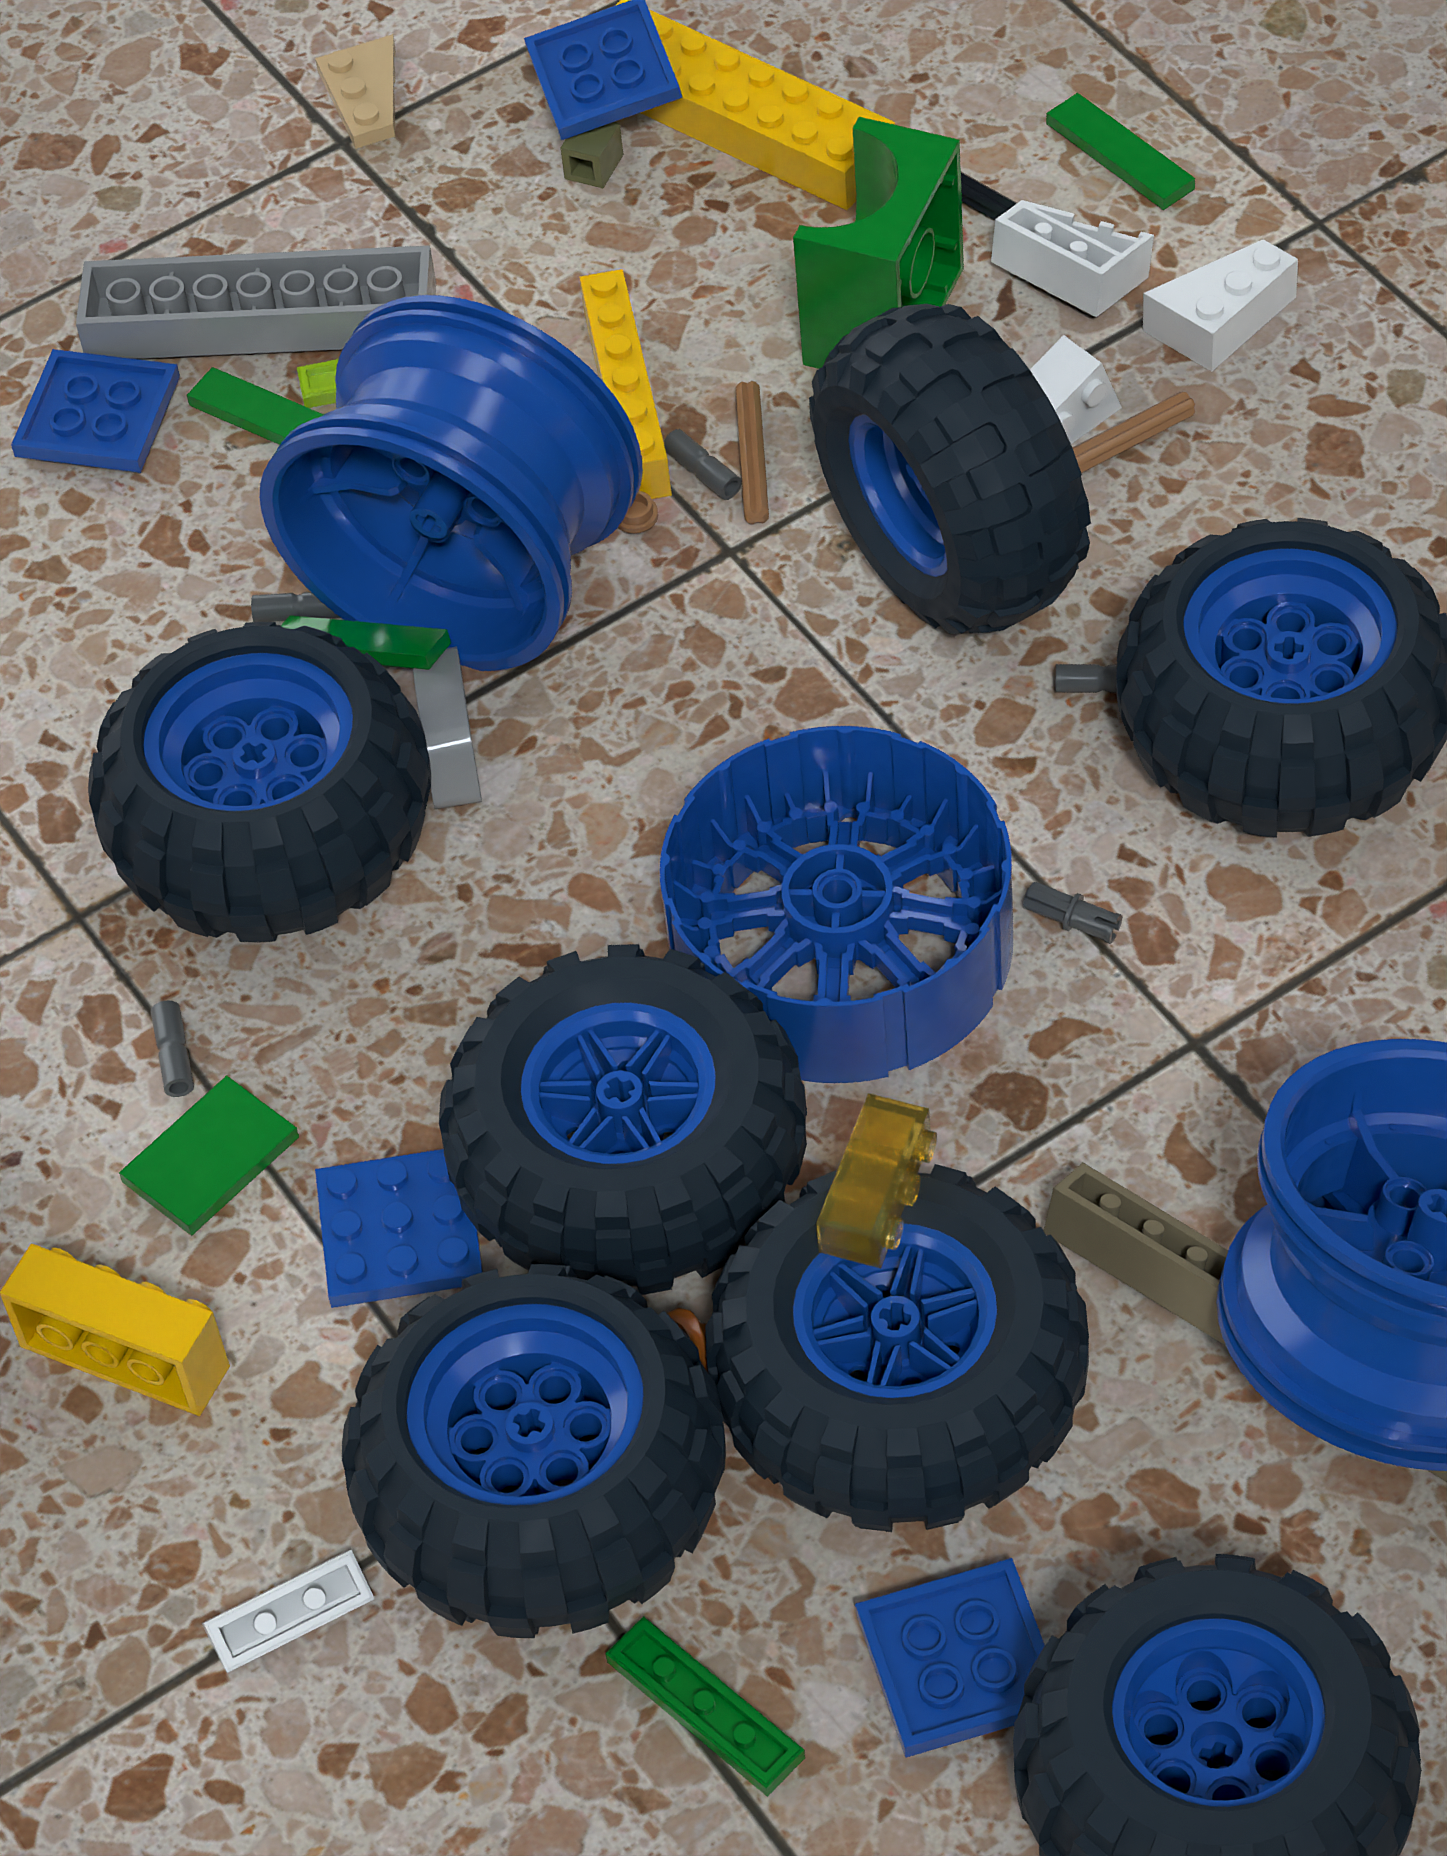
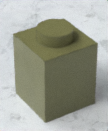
M612 122L565 139L560 149L564 178L566 180L599 188L605 187L624 155L620 123Z

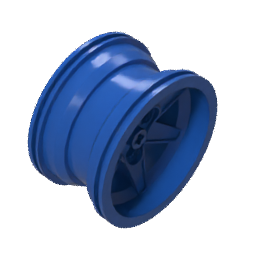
M418 295L389 301L365 316L354 330L339 356L335 379L336 409L319 418L305 422L292 430L281 442L277 451L268 462L260 482L259 495L265 526L272 542L291 571L309 591L342 619L447 629L451 640L448 648L457 646L460 665L479 671H498L523 665L538 657L547 649L567 616L572 598L571 555L599 543L612 534L623 521L636 499L641 486L643 469L640 445L635 430L617 398L586 363L556 339L524 320L497 308L456 297Z
M1387 1039L1356 1043L1318 1056L1300 1067L1278 1089L1269 1106L1257 1153L1258 1177L1267 1205L1246 1221L1237 1232L1229 1247L1218 1284L1216 1301L1218 1322L1227 1349L1244 1377L1271 1406L1298 1426L1334 1446L1372 1460L1406 1468L1447 1471V1042L1424 1039Z

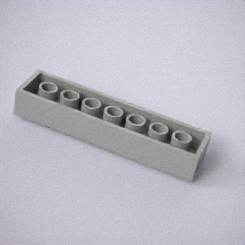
M430 245L84 261L76 327L83 353L130 359L342 350L358 324L377 307L403 297L436 295V278Z

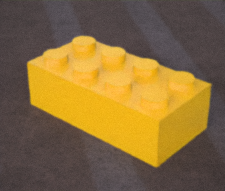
M31 1243L0 1291V1296L20 1347L199 1417L230 1367L214 1313L205 1304L194 1299L183 1301L167 1295L158 1286L149 1282L138 1284L127 1280L105 1265L93 1267L77 1261L71 1254L60 1248L48 1250Z

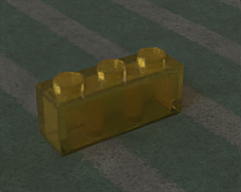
M868 1093L816 1223L820 1253L881 1268L888 1249L894 1251L897 1249L904 1226V1220L900 1217L905 1205L911 1207L914 1205L921 1180L920 1175H917L922 1162L930 1163L936 1147L937 1132L930 1129L929 1108Z

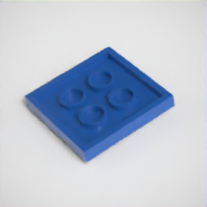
M630 0L524 38L561 140L682 98L679 84L645 0Z
M52 349L11 446L14 457L141 473L180 378L177 364Z
M444 1149L315 1169L328 1298L331 1308L461 1288L462 1279L483 1272L478 1230L462 1210L457 1190L449 1180Z
M1012 1558L855 1604L856 1616L905 1758L1014 1726L1024 1697L1025 1681L1045 1644Z

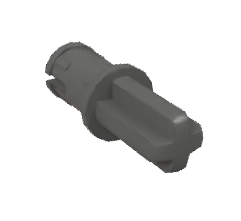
M1033 882L1030 885L1023 902V906L1027 910L1062 923L1064 930L1070 931L1072 928L1105 940L1109 944L1115 940L1117 935L1113 933V930L1119 931L1123 918L1119 913H1113L1083 901L1084 896L1079 893L1073 897L1038 882Z

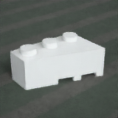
M1021 200L995 219L992 263L1094 317L1099 316L1149 277L1154 235L1140 232L1138 238L1113 232L1114 224L1103 221L1100 222L1099 228L1074 221L1075 214L1024 200Z
M1263 239L1143 293V331L1212 372L1296 298L1298 259Z
M1065 335L1030 369L1050 400L1071 444L1122 408L1102 363Z

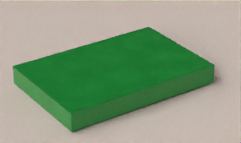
M226 1075L119 1172L122 1183L192 1236L299 1138L297 1127Z

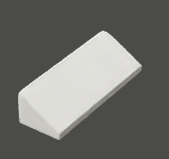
M348 1550L203 1622L202 1625L223 1667L228 1673L375 1598L352 1550Z

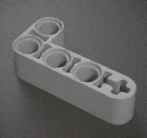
M457 646L450 647L443 652L429 670L413 668L418 714L425 734L430 759L431 793L434 809L482 802Z

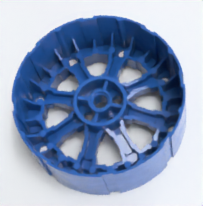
M859 726L815 727L789 732L788 736L772 741L768 738L741 750L711 770L685 797V805L678 815L673 816L668 827L660 858V885L669 949L698 957L705 964V971L714 976H718L723 972L728 973L747 990L757 996L763 1003V1010L766 1012L769 1020H776L786 1031L798 1056L802 1081L816 1083L864 1082L889 1077L888 1071L907 1066L908 1070L914 1069L953 1048L967 1037L993 1007V997L997 989L1002 990L1007 980L1013 955L1011 846L1004 820L1000 821L998 817L997 804L982 783L958 761L922 741L916 743L902 738L899 733ZM845 818L857 819V821L842 822ZM829 841L828 845L814 848L805 854H801L793 849L809 843ZM860 841L886 844L896 847V849L882 856L879 854L875 855L861 848ZM761 870L780 882V885L770 887V890L740 895L732 893L753 872L758 873ZM926 873L929 876L937 874L951 892H955L958 898L945 897V899L913 894L909 890L904 889L903 885ZM768 927L769 931L774 932V936L750 959L746 958L735 968L732 967L725 954L721 955L719 940L733 937L734 931ZM909 929L943 935L944 941L955 943V955L951 959L948 958L942 967L935 972L924 961L919 962L899 940V935L908 934ZM816 959L817 974H819L818 995H814L813 1001L778 996L777 992L772 991V987L795 965L801 967L809 961ZM860 960L872 969L877 967L895 988L876 993L873 998L851 1001L849 981L850 975H854L856 961Z

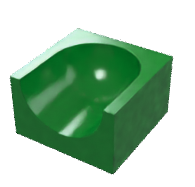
M858 117L852 128L857 200L855 222L835 227L799 225L793 236L803 365L820 369L823 367L830 351L843 336L849 334L853 328L891 308L919 304H931L941 307L947 303L964 270L959 139Z

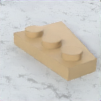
M393 34L315 58L317 71L355 149L395 137V41Z

